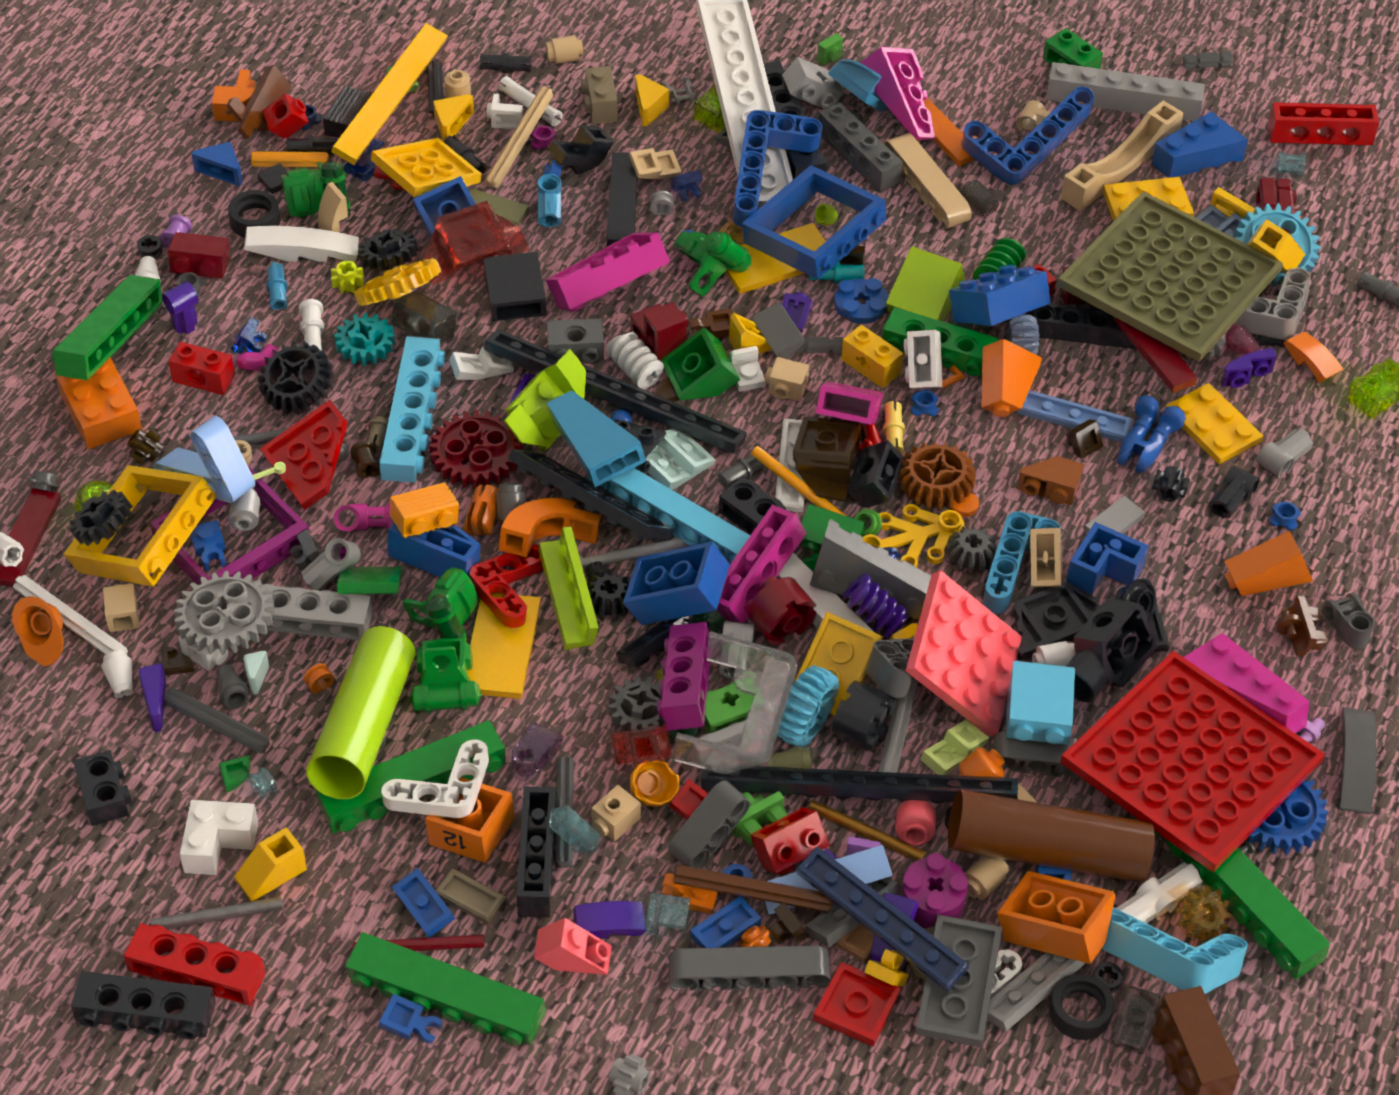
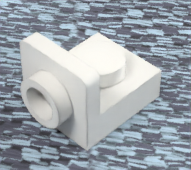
M494 94L492 103L487 104V118H491V127L516 129L523 117V105L500 103L499 94Z
M756 346L730 352V360L740 378L735 383L739 392L765 387L766 385L758 362L759 351Z

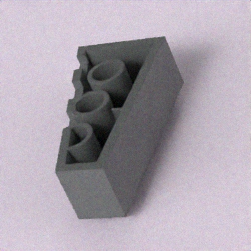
M830 519L810 586L843 596L846 589L855 579L867 573L871 577V582L876 581L880 585L879 590L885 589L888 592V597H894L897 600V605L905 607V613H908L909 617L920 619L931 575L904 560L900 562L888 555L889 552L885 549L871 546L862 541L863 537L853 531L851 534L839 528L837 522Z

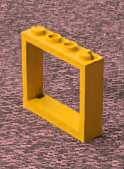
M127 465L107 494L112 490H116L117 493L121 491L133 506L130 509L131 512L147 490L182 495L148 545L136 560L102 554L115 535L108 540L105 537L102 538L97 545L93 541L89 546H86L85 543L80 544L75 538L63 555L77 571L83 574L154 587L217 495L203 476Z

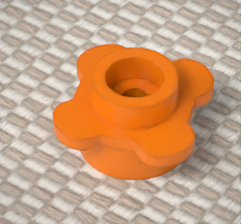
M765 925L760 927L753 926L742 934V940L738 945L740 947H767L771 942L768 936L769 931Z

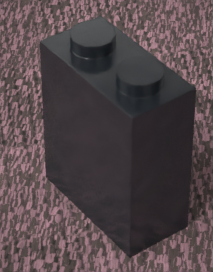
M537 252L483 257L484 276L492 321L546 316V297Z

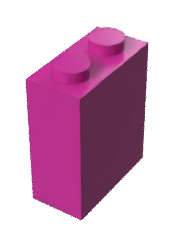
M829 381L821 385L816 414L872 425L879 419L884 392Z

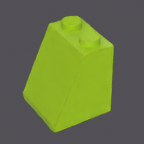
M911 246L886 302L888 312L891 314L893 308L896 307L944 321L951 309L949 290L958 287L959 282L965 280L962 263Z

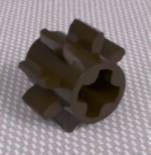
M148 427L146 431L138 428L127 443V446L131 448L129 451L130 456L141 464L145 458L150 462L154 461L163 449V444L159 442L161 439L160 434L151 427Z

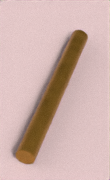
M814 799L808 809L817 811L820 817L869 840L881 842L880 845L914 861L925 858L927 852Z

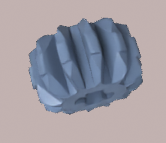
M1021 314L1008 319L1005 323L1004 339L1037 355L1038 346L1040 345V334L1036 318L1032 315Z

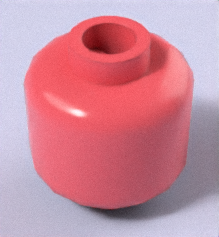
M906 800L898 806L895 816V831L900 840L910 845H922L928 843L934 837L937 816L933 805L928 801Z

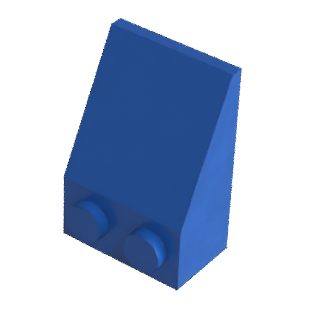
M461 176L413 199L414 208L449 269L498 247Z

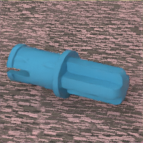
M272 262L271 266L268 267V282L266 284V289L270 294L272 310L286 309L288 306L286 302L288 283L284 278V267L276 262Z

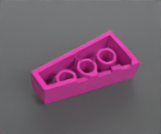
M632 233L545 280L557 307L573 312L583 308L585 302L599 299L605 296L606 292L621 287L640 276L670 263V260L658 233Z
M1219 634L1184 656L1185 659L1294 733L1307 726L1310 701L1225 634Z

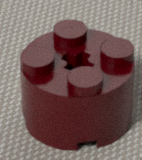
M775 576L769 577L763 582L762 590L744 607L750 620L768 642L775 646L785 643L786 641L783 638L793 632H796L798 635L804 633L812 624L817 614L814 610V607H817L815 602L792 577L777 579Z

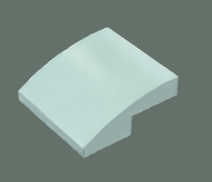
M675 429L665 431L666 435L646 457V460L650 461L648 473L656 481L671 490L713 466L716 461L690 435Z

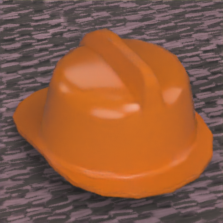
M28 596L20 599L14 606L12 623L25 653L42 666L46 667L54 664L60 658L64 645L61 631L63 628L61 613L55 606L46 603L38 597Z

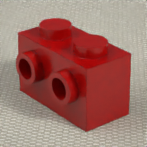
M805 807L750 834L762 867L775 874H784L794 868V864L805 860L817 846L822 850L830 846L817 811Z

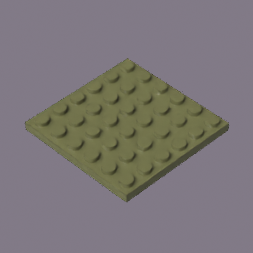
M1143 191L1058 278L1057 286L1200 362L1280 273L1283 263Z

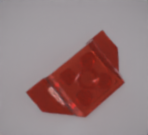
M484 201L438 217L422 261L436 258L441 272L430 280L433 285L454 278L456 269L481 261L483 257H492L504 252L506 255L520 254L530 249L520 227L495 213L490 203Z

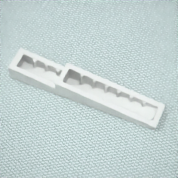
M794 553L791 555L776 578H794L815 602L817 607H814V610L817 614L812 623L816 628L820 627L827 611L874 632L835 593L810 586L813 572Z

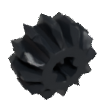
M604 571L602 577L593 575L591 582L587 583L595 615L599 613L601 621L605 619L606 615H610L611 619L615 621L617 613L625 617L628 608L623 604L629 586L627 576L619 578L617 571L613 575H608Z

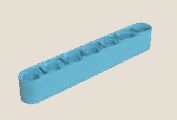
M635 468L599 485L676 529L673 536L681 538L687 545L694 546L713 542L729 564L732 563L750 537L747 533Z

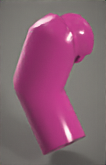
M267 344L260 353L245 352L237 357V366L240 369L249 371H260L259 367L266 366L264 357L272 358V349L278 350L275 346Z

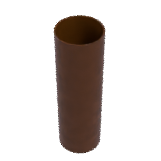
M961 789L955 795L948 825L949 850L1140 883L1146 879L1149 873L1154 853V827L1152 823Z

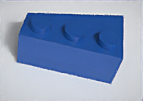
M393 523L388 529L387 556L440 578L449 568L464 570L469 577L470 568L480 562L481 544L456 525L446 528L441 527L440 529L436 528L434 531H425L421 535L404 538L396 524Z

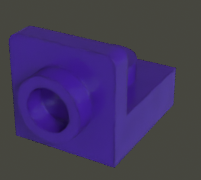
M785 292L782 305L799 331L804 332L809 312H812L813 309L812 299H809L808 295L801 292H793V294Z

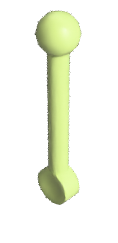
M277 462L273 468L252 476L254 480L273 473L283 474L286 471L285 463Z

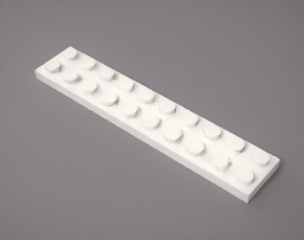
M696 0V8L738 176L748 114L754 110L776 111L748 1ZM766 148L758 208L793 180L785 149Z

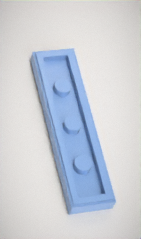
M883 845L835 859L865 884L893 876ZM797 872L767 881L818 891L800 877ZM765 901L769 915L774 914V909L781 905ZM787 905V907H788L789 909L795 907V906Z

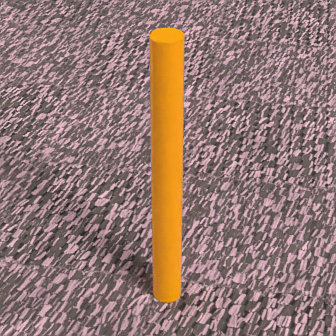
M756 446L751 452L753 457L815 506L847 516L825 498L816 496L804 481L762 448Z

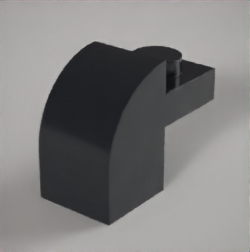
M580 125L572 142L552 140L548 150L553 154L557 163L562 166H569L578 175L598 167L606 158L614 142L601 127Z

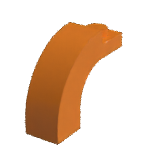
M543 498L526 502L512 510L505 518L501 526L498 550L527 558L531 546L537 540L547 536H561L562 528L570 526L572 527L575 539L596 544L602 515L577 509L576 501L570 499Z

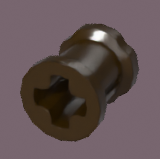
M369 441L358 442L350 450L351 458L357 464L356 474L361 479L380 474V462L375 457L376 448Z

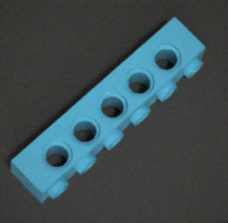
M406 336L380 459L381 480L416 483L417 473H423L424 456H421L422 451L427 452L428 435L425 433L426 430L432 429L433 414L430 413V409H435L437 403V392H434V388H440L441 371H438V368L444 367L445 351L440 350V339Z

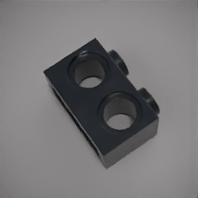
M744 476L719 495V513L749 535L753 533L772 505L786 510V507L780 500L771 497L758 484L752 483Z
M111 750L73 760L91 826L129 816L126 805L132 803L128 786L121 787L119 780L125 779L120 760L113 761Z

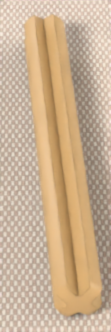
M545 86L539 89L485 179L487 186L495 189L500 186L553 97L552 89Z

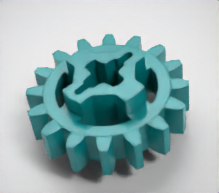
M364 313L363 318H359L355 314L352 321L344 319V326H337V333L334 334L336 351L342 354L343 360L351 358V364L353 365L357 361H361L362 366H366L367 361H371L375 365L377 364V358L385 360L387 359L386 352H393V345H395L393 326H388L387 319L379 321L377 314L372 318H368L367 313Z

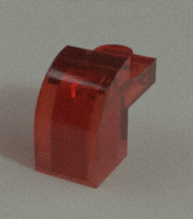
M666 724L650 725L644 728L611 733L616 764L629 762L640 764L660 761L672 756Z

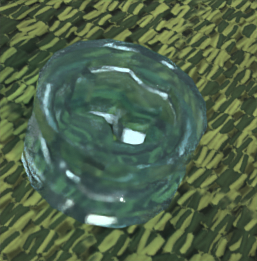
M264 767L258 769V774L251 773L248 775L250 785L262 799L268 796V792L274 793L277 791L274 779Z

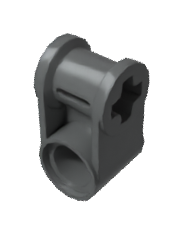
M1352 592L1343 599L1336 601L1332 599L1326 600L1323 603L1324 614L1331 625L1335 627L1343 641L1351 648L1362 649L1366 647L1371 638L1374 619L1363 606L1359 596Z

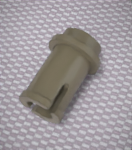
M381 416L374 417L368 424L370 430L366 441L375 443L376 453L382 452L388 426V420Z

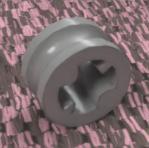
M657 191L652 194L650 200L651 212L654 215L672 214L674 211L673 195L667 191Z

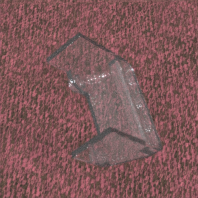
M710 632L707 661L736 668L734 673L735 687L743 693L753 695V700L738 746L729 743L717 744L677 733L674 761L721 774H728L764 764L770 759L796 676L797 661L792 654L786 651Z

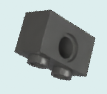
M602 318L547 321L548 350L563 356L568 349H571L579 361L595 362L596 360H604Z

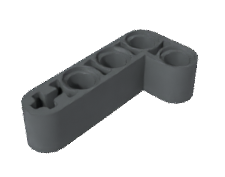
M914 638L878 640L874 642L866 672L882 691L892 697H906L912 680L915 679L906 672Z

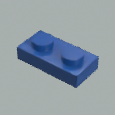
M418 868L392 886L396 895L428 937L433 936L456 919Z
M740 896L690 930V937L700 948H727L738 941L746 930L753 926H760L761 917Z

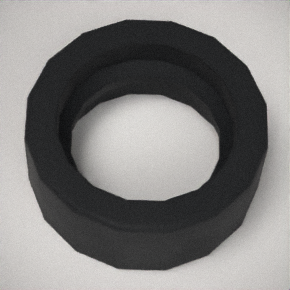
M248 190L239 193L228 205L230 227L234 233L245 238L247 227L279 226L280 224L278 202L268 192ZM251 208H261L269 211V214L258 220H247L239 217L241 213Z
M1085 974L1067 976L1057 983L1049 1004V1015L1054 1026L1062 1034L1078 1040H1089L1100 1036L1107 1030L1114 1012V998L1110 989L1101 980ZM1074 992H1082L1093 996L1101 1006L1099 1017L1088 1022L1078 1021L1070 1017L1062 1008L1065 996Z

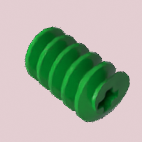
M1010 238L997 240L973 271V280L980 279L979 275L983 273L999 272V268L1006 265H1015V268L1018 269L1026 259L1025 248L1019 242Z

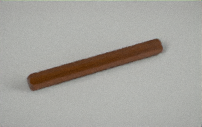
M678 865L674 872V883L779 904L784 902L786 905L826 913L832 909L833 902L820 891Z

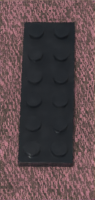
M512 449L508 460L517 464L516 469L527 475H532L533 473L539 477V483L550 488H554V486L561 490L560 494L572 501L580 500L584 503V509L595 514L600 512L606 515L605 520L608 523L617 527H622L623 525L630 529L628 534L643 541L645 538L656 542L659 539L671 540L676 529L603 487H594L589 479L545 454Z

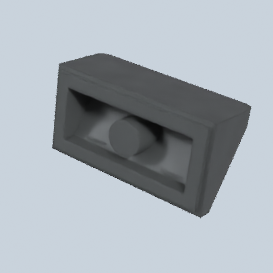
M780 302L758 312L752 317V320L775 355L789 359L806 342Z

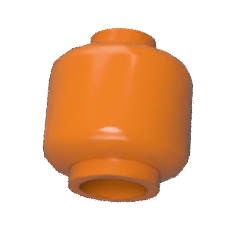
M978 747L960 762V773L958 776L1004 778L1005 772L1002 765L1005 761L995 749L988 751L985 748Z

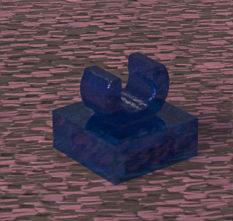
M696 170L675 176L670 184L673 192L680 191V198L683 201H687V190L693 191L696 198L701 196L699 184L702 182L703 177L701 171Z
M250 316L240 329L231 350L242 353L247 347L250 352L258 353L262 346L255 341L263 343L267 338L265 333L256 331L260 321Z

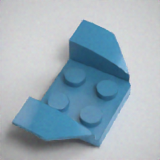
M843 59L839 60L828 72L829 76L866 104L880 112L888 108L874 92V87L882 76L857 61Z

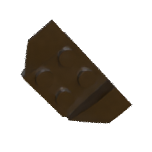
M803 417L793 449V461L795 462L797 472L816 496L835 501H846L847 489L850 483L849 467L855 446H858L859 442L862 443L864 439L860 422Z

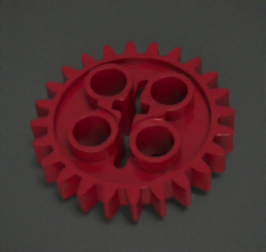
M475 410L473 416H469L466 411H463V418H459L454 414L452 415V423L443 420V428L436 427V435H431L429 449L431 464H435V471L442 472V479L451 476L452 485L459 480L462 481V488H465L468 483H473L474 489L482 482L486 486L487 484L489 485L491 480L500 484V476L507 479L510 478L509 470H517V464L508 460L512 449L523 450L522 443L518 441L504 421L501 422V414L491 418L490 411H486L483 416L479 415L478 410Z

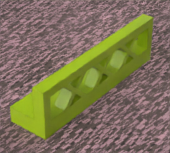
M563 527L560 540L539 543L538 551L564 650L594 645L599 627L572 527Z

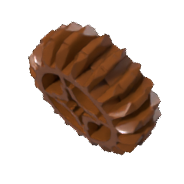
M934 441L930 446L923 442L920 448L913 446L911 452L905 453V460H901L903 466L900 469L898 478L902 493H906L908 501L915 499L916 506L925 503L927 510L930 509L931 505L937 506L940 512L944 505L951 510L954 506V499L957 503H962L964 497H969L975 487L976 471L975 467H973L972 459L967 458L966 451L958 452L957 445L950 448L946 442L943 445H937Z

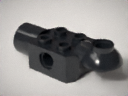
M1145 578L1136 579L1125 587H1121L1117 591L1115 599L1107 598L1075 635V655L1065 665V667L1075 668L1074 699L1081 702H1091L1105 685L1124 688L1157 649L1156 634L1148 623L1156 606L1155 589L1149 580Z

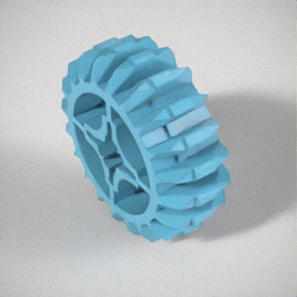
M815 665L805 669L799 675L797 681H794L792 688L788 691V695L783 700L784 703L779 710L780 714L776 719L777 736L793 746L802 745L804 747L806 744H810L811 740L822 729L824 723L827 722L832 707L836 703L835 698L838 695L839 688L838 677L825 668Z

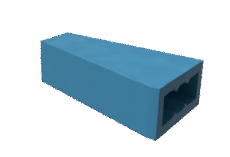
M572 390L547 403L554 424L594 487L646 462L641 443L636 437Z

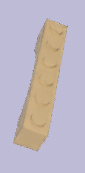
M1164 100L1147 112L1132 134L1111 154L1095 163H1081L1064 176L1061 199L1080 212L1103 195V185L1119 183L1153 156L1155 144L1181 128L1184 113Z

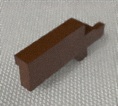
M271 65L264 70L246 107L236 97L229 99L226 105L229 110H226V114L233 113L240 121L237 131L244 139L250 138L253 131L263 132L269 130L262 110L283 94H288L292 85L275 65Z

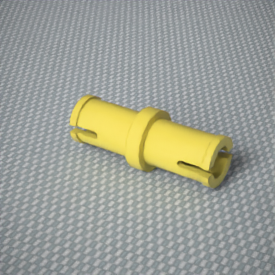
M890 401L884 405L885 423L883 424V434L886 436V441L889 440L899 453L903 455L905 425L902 422V405L896 402V410H894V401Z

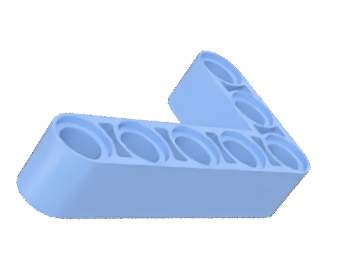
M218 416L211 417L190 433V438L197 452L178 447L154 464V469L203 476L216 493L217 497L215 499L227 503H233L255 486V480L228 426Z

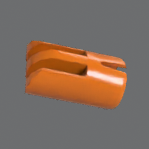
M487 484L482 495L483 485L475 488L463 526V531L469 536H472L473 532L476 536H484L485 534L491 536L497 517L496 491H499V489L495 486Z

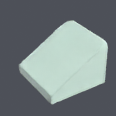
M266 651L246 654L243 657L250 691L253 695L258 694L269 669Z

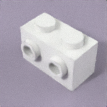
M936 330L908 331L907 338L904 339L905 355H908L905 379L906 383H909V388H943L940 332Z

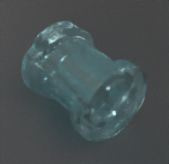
M1278 151L1275 164L1276 174L1289 172L1303 176L1306 164L1305 153L1292 155Z

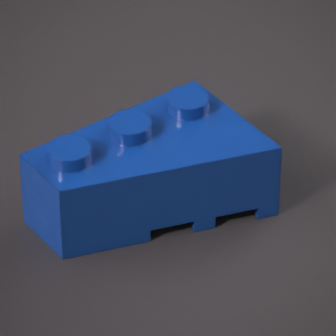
M1210 111L1157 142L1151 164L1165 176L1172 178L1199 172V169L1211 166L1214 168L1219 167L1223 163L1243 161L1248 139Z

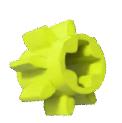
M353 261L339 262L336 269H331L332 288L338 287L341 294L344 292L354 293L358 286L363 287V268H357Z

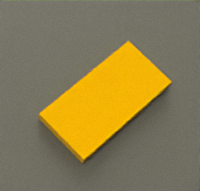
M814 223L778 233L812 251H816L826 242ZM747 244L741 246L745 247L751 255L752 263L750 267L742 273L729 269L725 271L739 294L804 274Z
M502 593L491 594V596L495 598H501L505 596ZM518 595L527 605V617L525 624L517 628L504 626L480 599L470 644L473 666L472 669L468 670V676L470 681L477 682L481 695L522 699L541 606V597Z

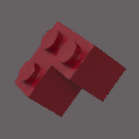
M674 302L661 306L659 303L630 315V332L638 335V339L642 340L644 345L651 350V353L657 356V360L661 361V359L688 339L686 336V328L689 325L688 318L685 312L680 311Z

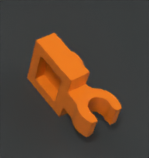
M665 874L661 894L681 898L682 908L708 914L713 913L719 892L675 884L674 874Z

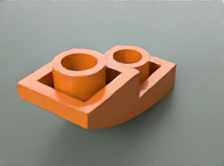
M1305 331L1283 343L1298 366L1306 362L1319 384L1344 370L1333 354L1322 343Z

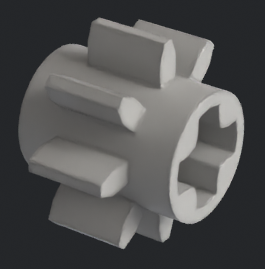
M631 1054L630 1057L626 1056L625 1059L619 1057L614 1062L609 1073V1081L615 1085L613 1092L618 1095H633L634 1093L641 1095L651 1075V1072L644 1067L646 1060L634 1054Z

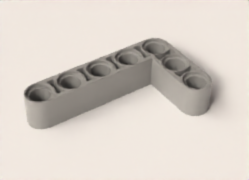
M1302 268L1288 270L1277 300L1257 297L1230 328L1282 340L1292 338L1307 301L1310 273Z

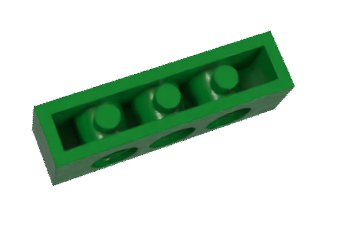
M896 307L893 308L882 334L883 340L902 353H905L904 339L907 338L908 331H939L942 367L951 368L954 365L959 370L965 371L968 375L981 377L983 347L997 342L999 339Z

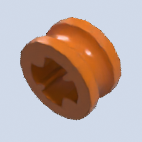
M323 663L310 667L303 676V681L314 694L330 687L335 680L334 675Z

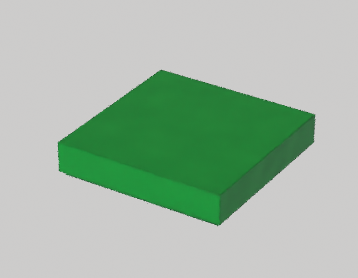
M402 566L346 568L340 573L337 582V593L397 594L402 580Z

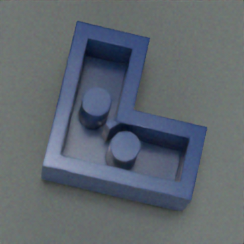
M1095 522L1070 560L1066 581L1093 595L1104 576L1127 585L1131 581L1136 580L1144 568L1149 545Z

